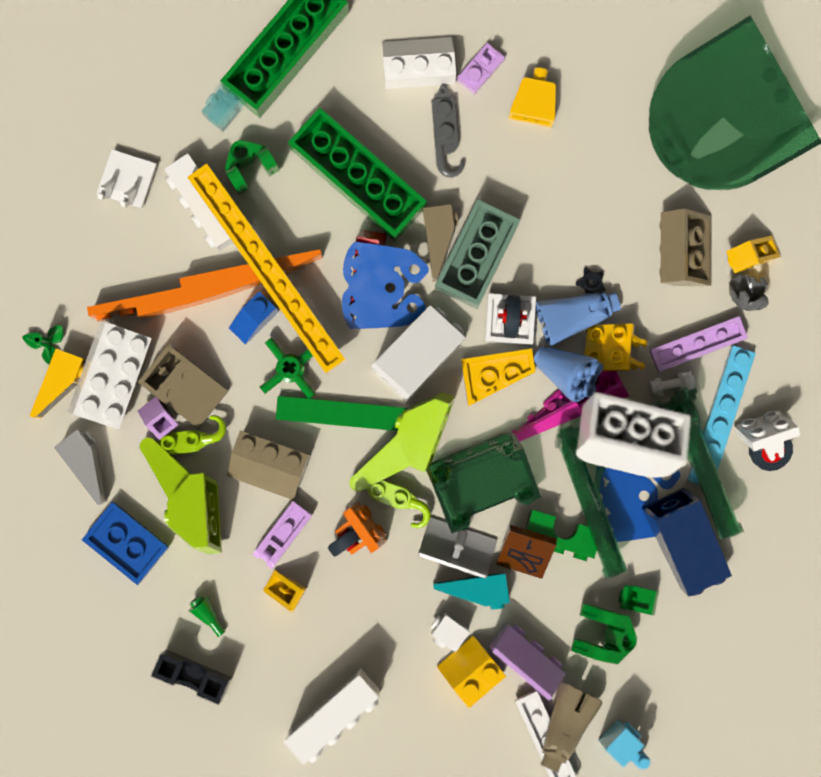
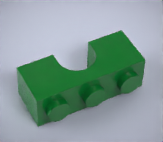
M530 509L525 529L556 538L557 544L554 552L564 555L565 550L574 553L573 558L586 562L588 557L595 559L602 535L601 530L576 523L572 535L562 539L554 532L555 516Z

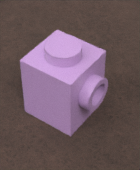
M154 397L137 411L145 426L159 440L178 425L170 410L157 397Z

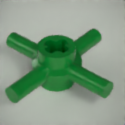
M273 338L268 339L265 344L278 362L276 364V374L259 386L260 389L266 394L281 381L295 382L308 399L312 398L316 393L303 377L305 371L304 363L313 357L312 353L307 349L299 356L285 354ZM286 364H296V367H294L296 371L293 374L290 372L285 373L287 369L285 367Z

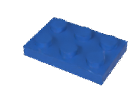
M115 502L108 506L82 538L84 543L136 585L143 581L169 548L166 543Z

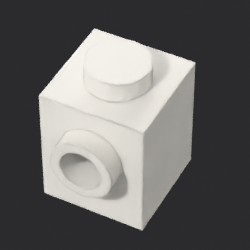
M446 613L442 617L438 615L431 625V628H433L431 633L435 637L433 642L443 649L448 646L455 652L470 633L469 629Z

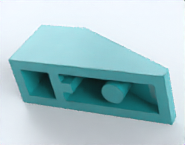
M504 572L488 574L487 578L474 576L433 582L434 590L482 606H490L491 610L505 608L504 604L510 603L506 574Z

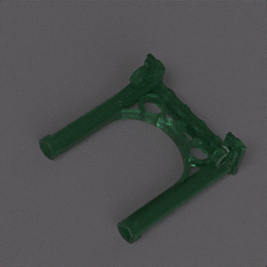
M688 387L681 388L674 392L675 395L671 397L669 402L662 403V401H656L648 406L691 416L686 460L695 472L720 539L724 540L744 532L741 522L738 523L700 428L699 414L694 405L698 391L696 388L691 390ZM567 426L559 430L560 433L556 435L554 445L562 453L603 566L601 570L604 579L623 574L628 569L600 497V480L606 467L588 463L599 467L594 482H592L585 463L586 461L580 459L576 454L580 427L573 428V426Z

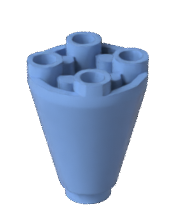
M541 347L534 356V363L572 402H579L585 397L590 398L595 393L596 380L603 370V364L598 362L597 359L550 347Z

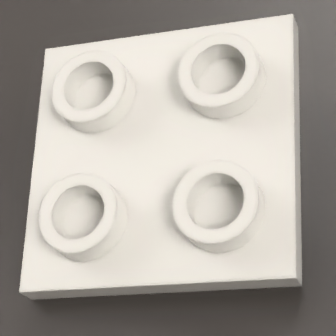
M111 150L96 193L98 194V199L104 200L107 197L119 201L123 207L132 205L142 209L157 164Z

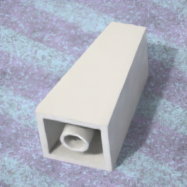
M430 305L371 366L372 371L406 402L414 396L466 338L463 335L465 331L455 322L451 325L445 319L447 315L439 307L434 309Z

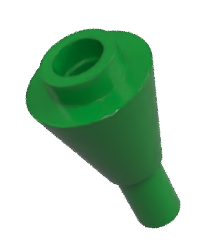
M199 595L189 603L191 608L188 611L207 626L209 625L217 637L225 633L224 628L217 621L208 596L202 597Z

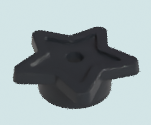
M584 268L583 278L576 282V286L583 288L585 294H591L595 291L604 292L606 290L602 284L604 272L595 273L591 272L588 268Z

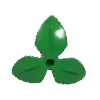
M55 325L48 330L47 338L43 337L39 332L25 334L22 338L33 349L45 347L41 356L45 363L50 365L56 349L52 346V343H60L62 341L64 329L62 325Z

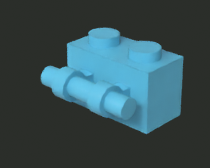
M618 719L599 738L598 741L623 768L630 761L640 769H647L650 766V758L642 750L644 745L639 741L642 736L627 721L623 724Z

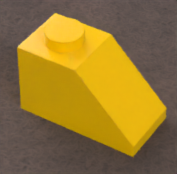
M772 235L750 240L726 251L728 263L734 273L748 270L781 257Z

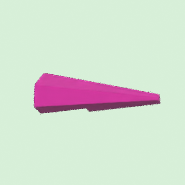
M617 371L601 372L595 383L596 393L620 399L629 397ZM558 389L543 403L544 407L535 415L531 413L527 417L528 422L518 431L515 429L511 431L514 439L520 442L580 417L583 405L590 398L585 397L579 402H572Z

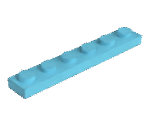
M734 345L731 346L687 481L712 488L756 353Z

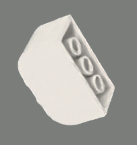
M595 392L582 407L576 454L580 459L591 464L646 477H665L671 475L686 463L691 416Z

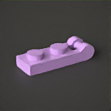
M293 501L253 555L258 559H263L267 562L266 565L273 569L313 515ZM269 545L277 550L274 555L266 550Z

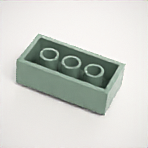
M477 199L438 277L435 289L478 309L520 223V219Z

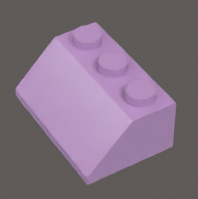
M507 623L489 644L491 651L545 698L550 700L565 676L564 671L561 669L563 664L554 656H551L550 659L542 653L545 649L535 640L530 643L524 638L526 632L518 625L514 624L512 627Z

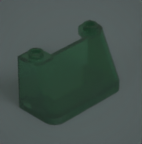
M510 432L500 434L436 460L426 470L451 534L459 530H466L472 522L470 516L514 498L517 503L528 505L541 498L525 450L516 435Z

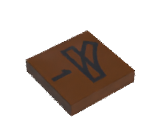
M510 524L496 565L542 579L555 550L557 539Z

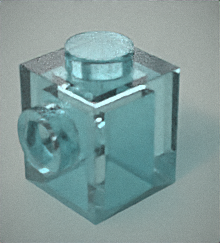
M219 89L216 94L213 93L208 97L202 113L208 121L224 132L241 110L237 104L239 101L230 92L225 94Z

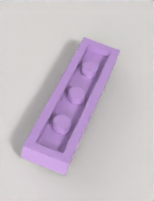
M740 316L651 349L649 352L657 372H661L748 339Z

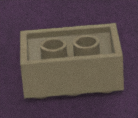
M686 208L661 212L659 224L661 230V244L659 247L661 254V267L659 270L661 283L673 286H711V216Z
M240 431L231 454L227 477L295 500L311 455Z

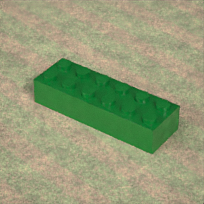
M288 0L220 80L224 90L257 117L261 118L348 15V2L346 0Z
M320 107L288 141L289 148L384 233H387L395 242L423 212V208L427 207V201Z

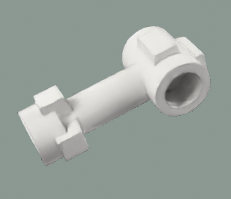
M691 371L677 373L676 379L661 381L660 377L653 378L654 381H649V390L651 395L662 396L664 390L679 388L680 392L694 390V385H696L695 377Z

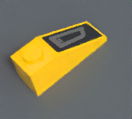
M55 349L29 416L41 419L78 384L86 360Z

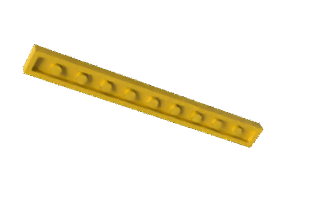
M205 164L189 175L187 178L324 372L327 374L343 363L346 359L208 164Z

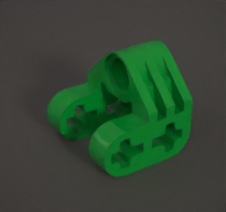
M243 140L235 141L231 145L224 170L238 194L245 192L249 188L237 168L249 165L255 161L256 157H258L269 177L279 172L278 165L266 146ZM241 148L248 150L247 156L244 158L236 157V152Z
M582 603L580 616L608 624L603 639L604 646L574 638L571 651L597 661L619 664L637 644V635L630 617Z

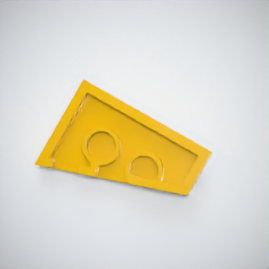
M532 348L461 359L468 407L535 373Z

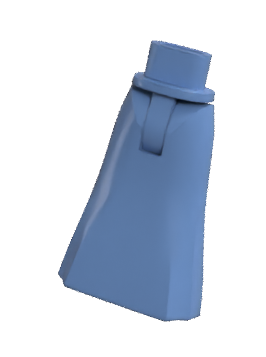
M603 292L536 301L535 306L540 324L545 323L542 331L546 343L550 347L612 316V312L621 310L616 292L607 295Z

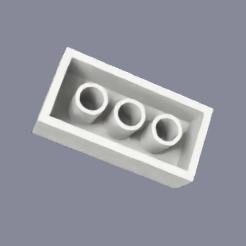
M100 321L68 412L120 429L152 338L108 322Z
M360 668L291 729L284 743L303 765L308 760L313 763L323 753L322 750L326 744L332 746L340 739V734L344 728L351 729L359 722V717L363 711L366 710L369 713L378 705L380 689L364 670Z

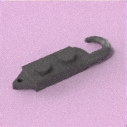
M441 84L435 98L431 99L436 165L438 171L443 176L453 178L462 173L464 161H460L459 167L456 170L452 171L446 167L445 155L454 153L458 148L455 98H452L444 85Z

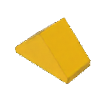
M274 570L263 592L287 610L293 612L307 587Z

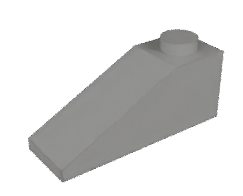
M77 429L54 448L96 504H104L107 502L98 450L94 445L96 441L88 431L84 432Z

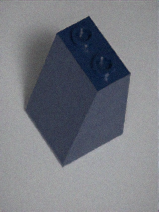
M682 488L642 507V511L681 590L688 597L697 596L703 593L704 589L713 585H720L732 576L701 501L687 489Z

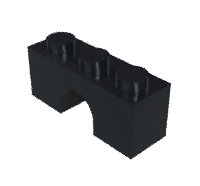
M167 649L160 653L151 677L170 685L179 684L196 691V696L217 705L223 701L233 678Z

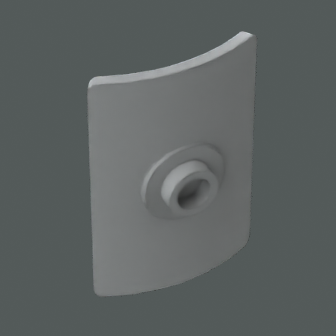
M430 518L418 555L464 572L487 578L497 541L485 535Z

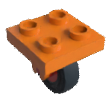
M358 502L343 513L348 522L335 531L338 539L327 548L335 557L345 550L353 555L366 545L372 554L387 541L385 538L387 535L382 526L376 525L371 519L372 513L365 504L361 505Z

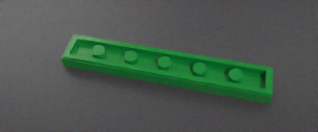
M278 396L275 420L398 431L395 428L396 421L399 415L409 408Z

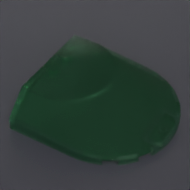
M751 15L674 63L663 75L650 102L648 128L650 139L658 158L674 176L691 184V186L701 189L731 190L746 186L821 144L819 135Z

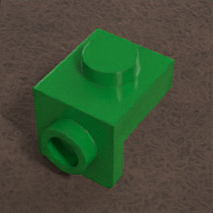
M624 585V589H621L619 593L620 609L655 615L659 591L633 585Z

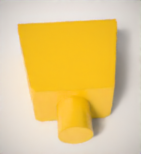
M534 68L532 78L523 77L508 119L552 127L555 120L556 84L546 81L548 70Z

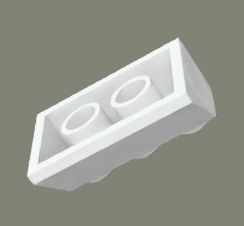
M452 37L382 42L386 89L455 84L456 65Z

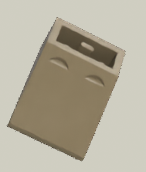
M169 344L138 381L140 385L197 428H200L229 392Z

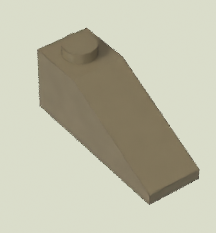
M451 204L423 208L432 282L438 280L454 233V225H458L457 211H452Z

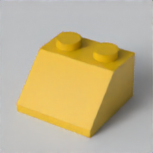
M474 635L464 642L456 652L451 653L437 665V668L468 708L473 706L507 677L505 672Z

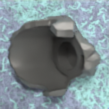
M745 274L738 275L730 280L729 294L732 301L739 308L745 311L762 310L769 304L768 297L764 294L768 287L764 277H760L759 282L754 276Z

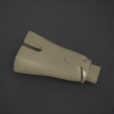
M563 682L559 684L544 740V750H542V753L545 755L540 765L554 772H559L562 763L566 764L567 760H569L587 727L601 708L603 702L600 699L583 693V691Z

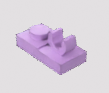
M487 43L460 73L457 81L475 95L502 64L505 57Z

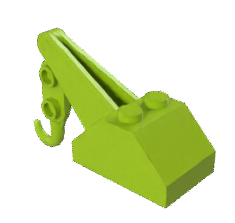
M440 392L412 405L407 411L404 410L396 421L397 435L350 478L349 485L354 491L365 489L372 499L397 509L420 510L423 513L422 521L411 523V527L422 528L426 526L431 517L427 504L418 500L408 489L383 479L409 466L426 472L435 456L455 396Z
M210 415L209 417L210 420H215L219 424V429L216 433L207 434L197 430L168 433L159 441H155L152 438H144L139 446L168 498L167 510L164 512L166 524L191 547L208 555L222 553L218 482L204 473L192 475L172 455L197 452L211 443L220 441L226 433V424L222 417L217 415Z

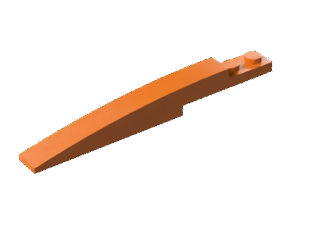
M321 250L276 258L275 260L285 275L323 257ZM249 264L179 278L181 288L87 307L88 316L100 322L110 320L111 316L120 314V317L132 316L135 314L134 311H137V315L145 319L215 301L259 286L262 283Z

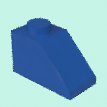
M259 291L240 310L229 326V329L246 345L279 311Z

